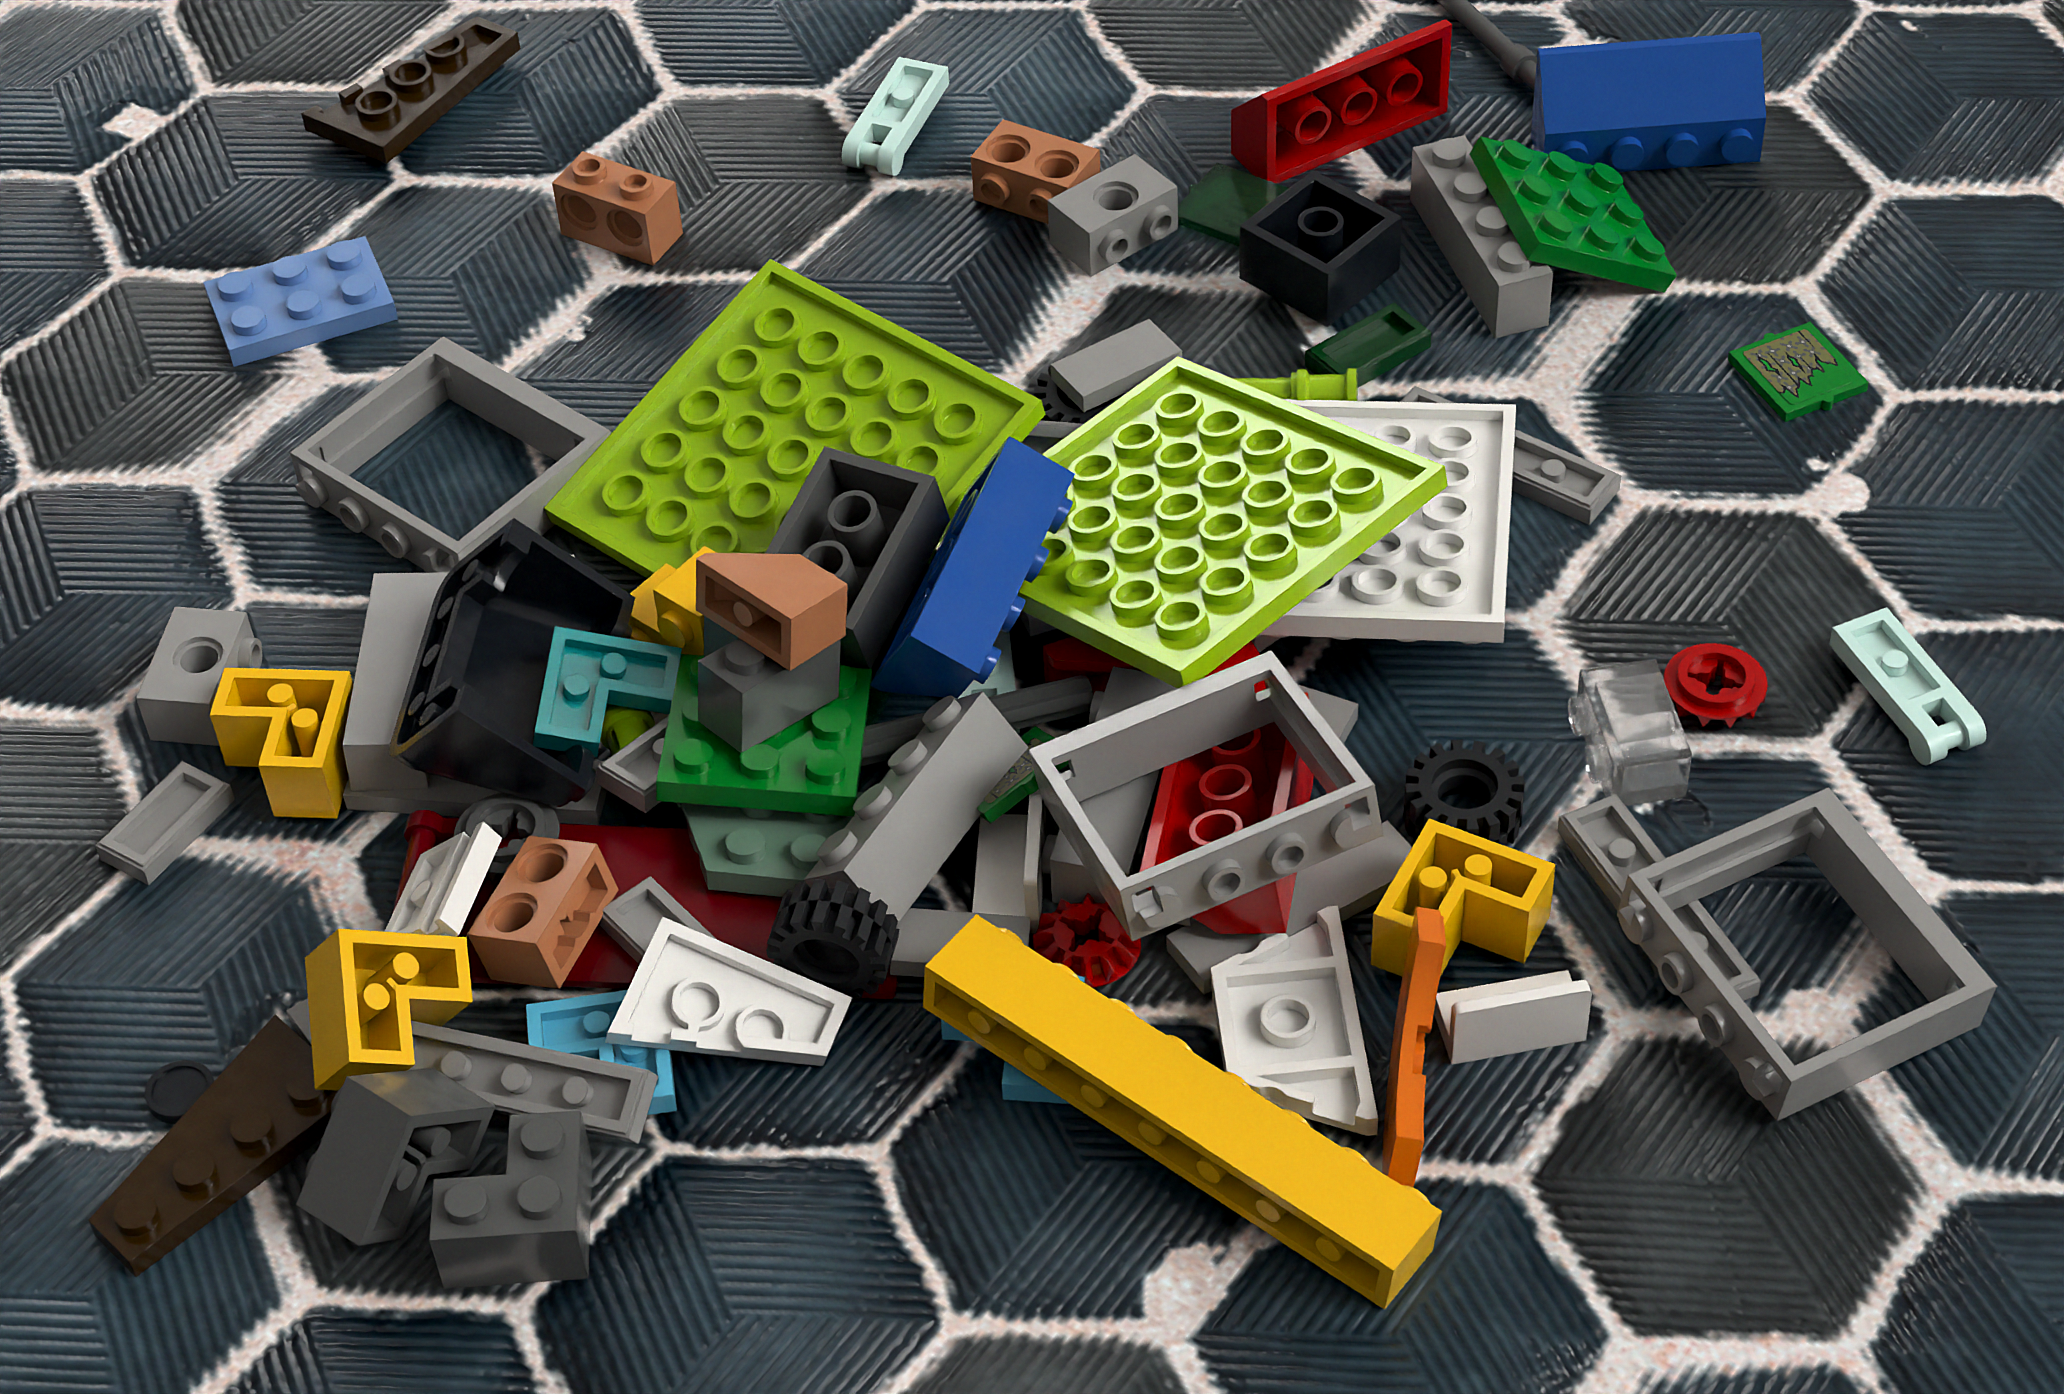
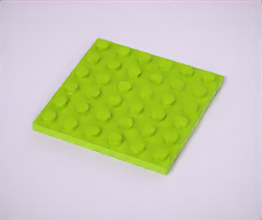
M769 259L547 503L544 510L552 523L648 579L666 563L676 569L679 568L704 546L717 553L765 554L824 446L934 476L950 520H952L967 489L1005 440L1011 436L1022 443L1046 414L1040 399Z
M1177 356L1042 454L1075 473L1065 494V497L1072 500L1073 504L1055 534L1047 531L1041 545L1050 550L1048 557L1034 581L1029 583L1024 580L1017 595L1026 600L1022 609L1023 612L1175 688H1180L1207 676L1448 486L1445 466ZM952 520L949 521L927 564L930 565Z

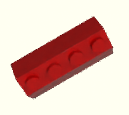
M1444 19L1261 94L1232 109L1231 154L1268 188L1446 113L1448 109L1452 24L1447 19Z
M1275 722L1163 767L1140 872L1310 801L1314 775ZM1297 872L1191 917L1218 934L1286 933Z

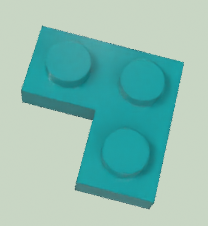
M555 626L534 732L533 746L566 751L577 744L587 748L594 757H597L607 704L669 714L682 648Z

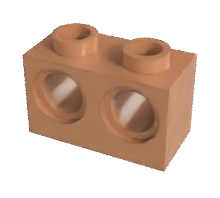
M1003 119L971 156L974 200L1049 224L1047 200L1100 173V149Z
M582 151L552 182L561 235L654 266L683 234L676 183L674 181Z
M528 836L513 862L507 867L503 878L483 910L476 916L473 926L467 934L491 980L560 989L600 922L604 907L612 902L619 890L596 843Z

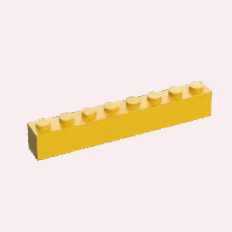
M976 914L925 965L923 1008L1384 1310L1433 1251L1442 1211L1433 1206L1420 1191L1407 1185H1400L1378 1171L1356 1150L1349 1147H1341L1311 1128L1307 1121L1298 1113L1289 1109H1281L1253 1091L1238 1075L1232 1072H1223L1195 1054L1180 1038L1173 1035H1165L1137 1017L1132 1009L1122 1001L1107 998L1082 982L1067 966L1061 963H1052L1027 947L1012 931L1006 928H998Z

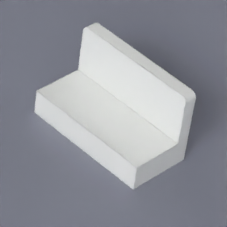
M1039 789L1029 795L1028 815L1003 814L993 823H989L980 816L972 913L1030 917L1029 934L1036 933L1042 911L1044 873H1042L1041 861L1047 827L1045 804Z
M1565 970L1437 993L1434 1014L1451 1065L1586 1041L1592 992L1586 980L1572 982L1569 971Z

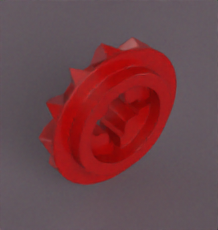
M1717 643L1693 645L1674 655L1665 668V700L1676 703L1679 717L1692 714L1698 716L1702 727L1711 719L1721 720L1727 727L1731 728L1738 717L1753 719L1758 706L1761 703H1765L1768 681L1764 669L1751 655L1733 646ZM1716 675L1722 676L1721 684H1723V688H1721L1719 694H1708L1706 689L1710 686L1711 682L1715 681Z
M1087 893L1082 902L1071 904L1061 898L1056 911L1053 913H1041L1038 929L1033 934V946L1035 952L1052 963H1061L1070 968L1077 976L1085 977V984L1090 987H1099L1120 979L1133 968L1140 955L1141 938L1131 941L1108 903H1095L1090 894ZM1091 929H1098L1099 942L1089 939L1083 946L1079 945L1076 949L1075 933L1085 936Z

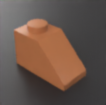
M704 553L696 558V611L787 670H793L846 636L848 584L801 554Z

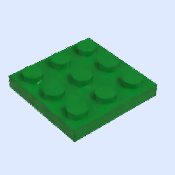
M1482 136L1479 137L1469 155L1527 260L1664 293L1667 291L1677 274L1664 254V246L1653 236L1643 219V211L1632 201L1622 184V176L1614 168L1603 163L1590 165L1578 162L1557 151L1547 154L1528 149L1523 144L1510 139L1501 142Z
M681 654L656 779V801L854 817L855 811L853 806L857 801L871 694L872 669L840 665L838 698L763 742L740 753L698 721V660L704 658V655Z

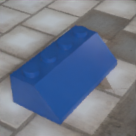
M1759 32L1538 48L1531 140L1534 150L1547 154L1557 151L1567 155L1572 160L1590 165L1603 163L1614 168L1617 172L1760 162L1766 124L1762 45Z
M1011 436L1005 440L967 489L870 684L872 687L884 692L934 697L953 696L955 699H958L974 680L981 684L985 683L1002 650L993 646L1000 630L1008 633L1025 605L1026 600L1017 594L1024 580L1029 583L1034 581L1048 557L1050 550L1041 545L1047 531L1055 534L1071 509L1073 501L1066 498L1065 494L1075 473Z

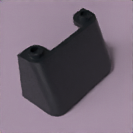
M513 518L459 561L441 583L431 607L391 738L390 756L417 771L556 807H562L571 801L579 802L589 792L596 778V770L592 768L594 760L592 752L577 744L566 751L533 746L554 628L557 626L630 639L632 626L629 624L635 597Z

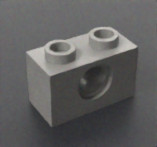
M1136 154L1047 200L1050 244L1091 277L1178 230L1177 185Z
M174 607L136 697L150 740L219 746L210 718V712L224 668H260L262 663V644L258 638H254L247 612Z

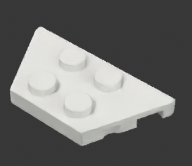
M1338 905L1327 906L1318 911L1317 923L1290 937L1286 933H1276L1261 941L1253 951L1244 954L1238 953L1211 967V989L1224 1072H1232L1238 1075L1253 1091L1281 1109H1289L1304 1118L1362 1135H1377L1378 1115Z

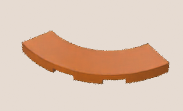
M1416 907L1398 1000L1388 1075L1382 1154V1173L1400 1185H1407L1413 1188L1424 1145L1426 1075H1422L1425 1053L1424 1038L1425 1033L1429 1034L1432 1029L1437 990L1446 949L1444 918L1440 910Z

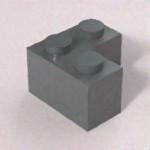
M704 616V658L698 660V721L740 753L763 742L839 697L841 639L789 671Z
M434 1068L347 1076L343 1086L336 1093L332 1101L331 1117L319 1148L307 1164L305 1172L306 1181L296 1205L359 1246L403 1239L428 1175L471 1169L496 1106Z
M581 1110L510 1115L507 1170L504 1175L434 1179L429 1241L444 1289L588 1279L593 1158Z

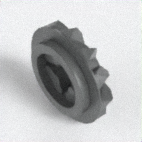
M497 793L475 802L466 809L459 818L454 830V836L465 832L471 838L476 825L484 821L502 839H505L509 832H513L517 824L519 839H512L507 847L497 849L486 873L490 881L493 882L501 874L505 873L528 836L559 839L560 825L557 814L550 805L506 793Z

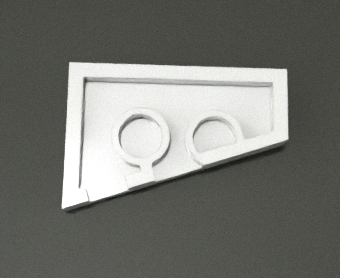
M662 917L607 1032L605 1043L823 1066L852 997Z

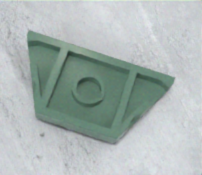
M858 792L857 799L863 794L862 792ZM676 802L677 807H681L686 819L687 833L693 850L699 854L700 869L708 890L783 897L788 889L793 891L795 884L804 881L820 860L817 855L820 846L831 835L844 829L853 818V816Z

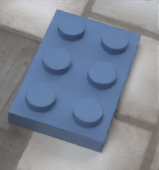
M366 236L339 241L331 246L296 256H286L275 262L243 271L230 272L222 277L203 282L208 301L233 367L398 319L393 298Z

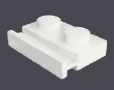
M483 821L476 825L471 838L465 832H462L420 854L384 932L458 936L502 837Z

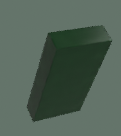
M1393 302L1306 350L1305 367L1315 375L1345 374L1348 368H1357V386L1359 388L1430 348L1432 332Z

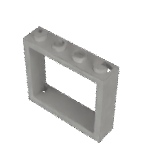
M443 336L292 450L290 455L298 480V484L295 485L296 489L309 505L315 508L319 506L340 518L353 532L365 533L381 543L394 557H404L424 569L426 573H449L459 561L513 518L541 536L556 524L552 523L548 518L544 507L607 439L611 431ZM447 399L452 400L557 461L459 541H456L349 476Z
M1271 650L1028 749L1044 804L1131 941L1384 836L1375 784ZM1264 680L1266 689L1255 693L1254 684ZM1273 722H1275L1328 793L1129 877L1125 875L1079 804V802ZM1068 761L1070 770L1059 773L1055 766ZM1151 887V890L1148 892H1145L1138 896L1135 894L1136 892Z
M1829 787L1628 874L1617 912L1620 925L1627 938L1642 947L1658 968L1660 978L1665 987L1672 994L1681 997L1698 1019L1699 1027L1706 1040L1711 1045L1720 1047L1739 1072L1741 1082L1746 1091L1756 1100H1761L1776 1121L1980 1026L1997 987L1994 981ZM1805 852L1930 1003L1794 1066L1676 917L1673 910Z

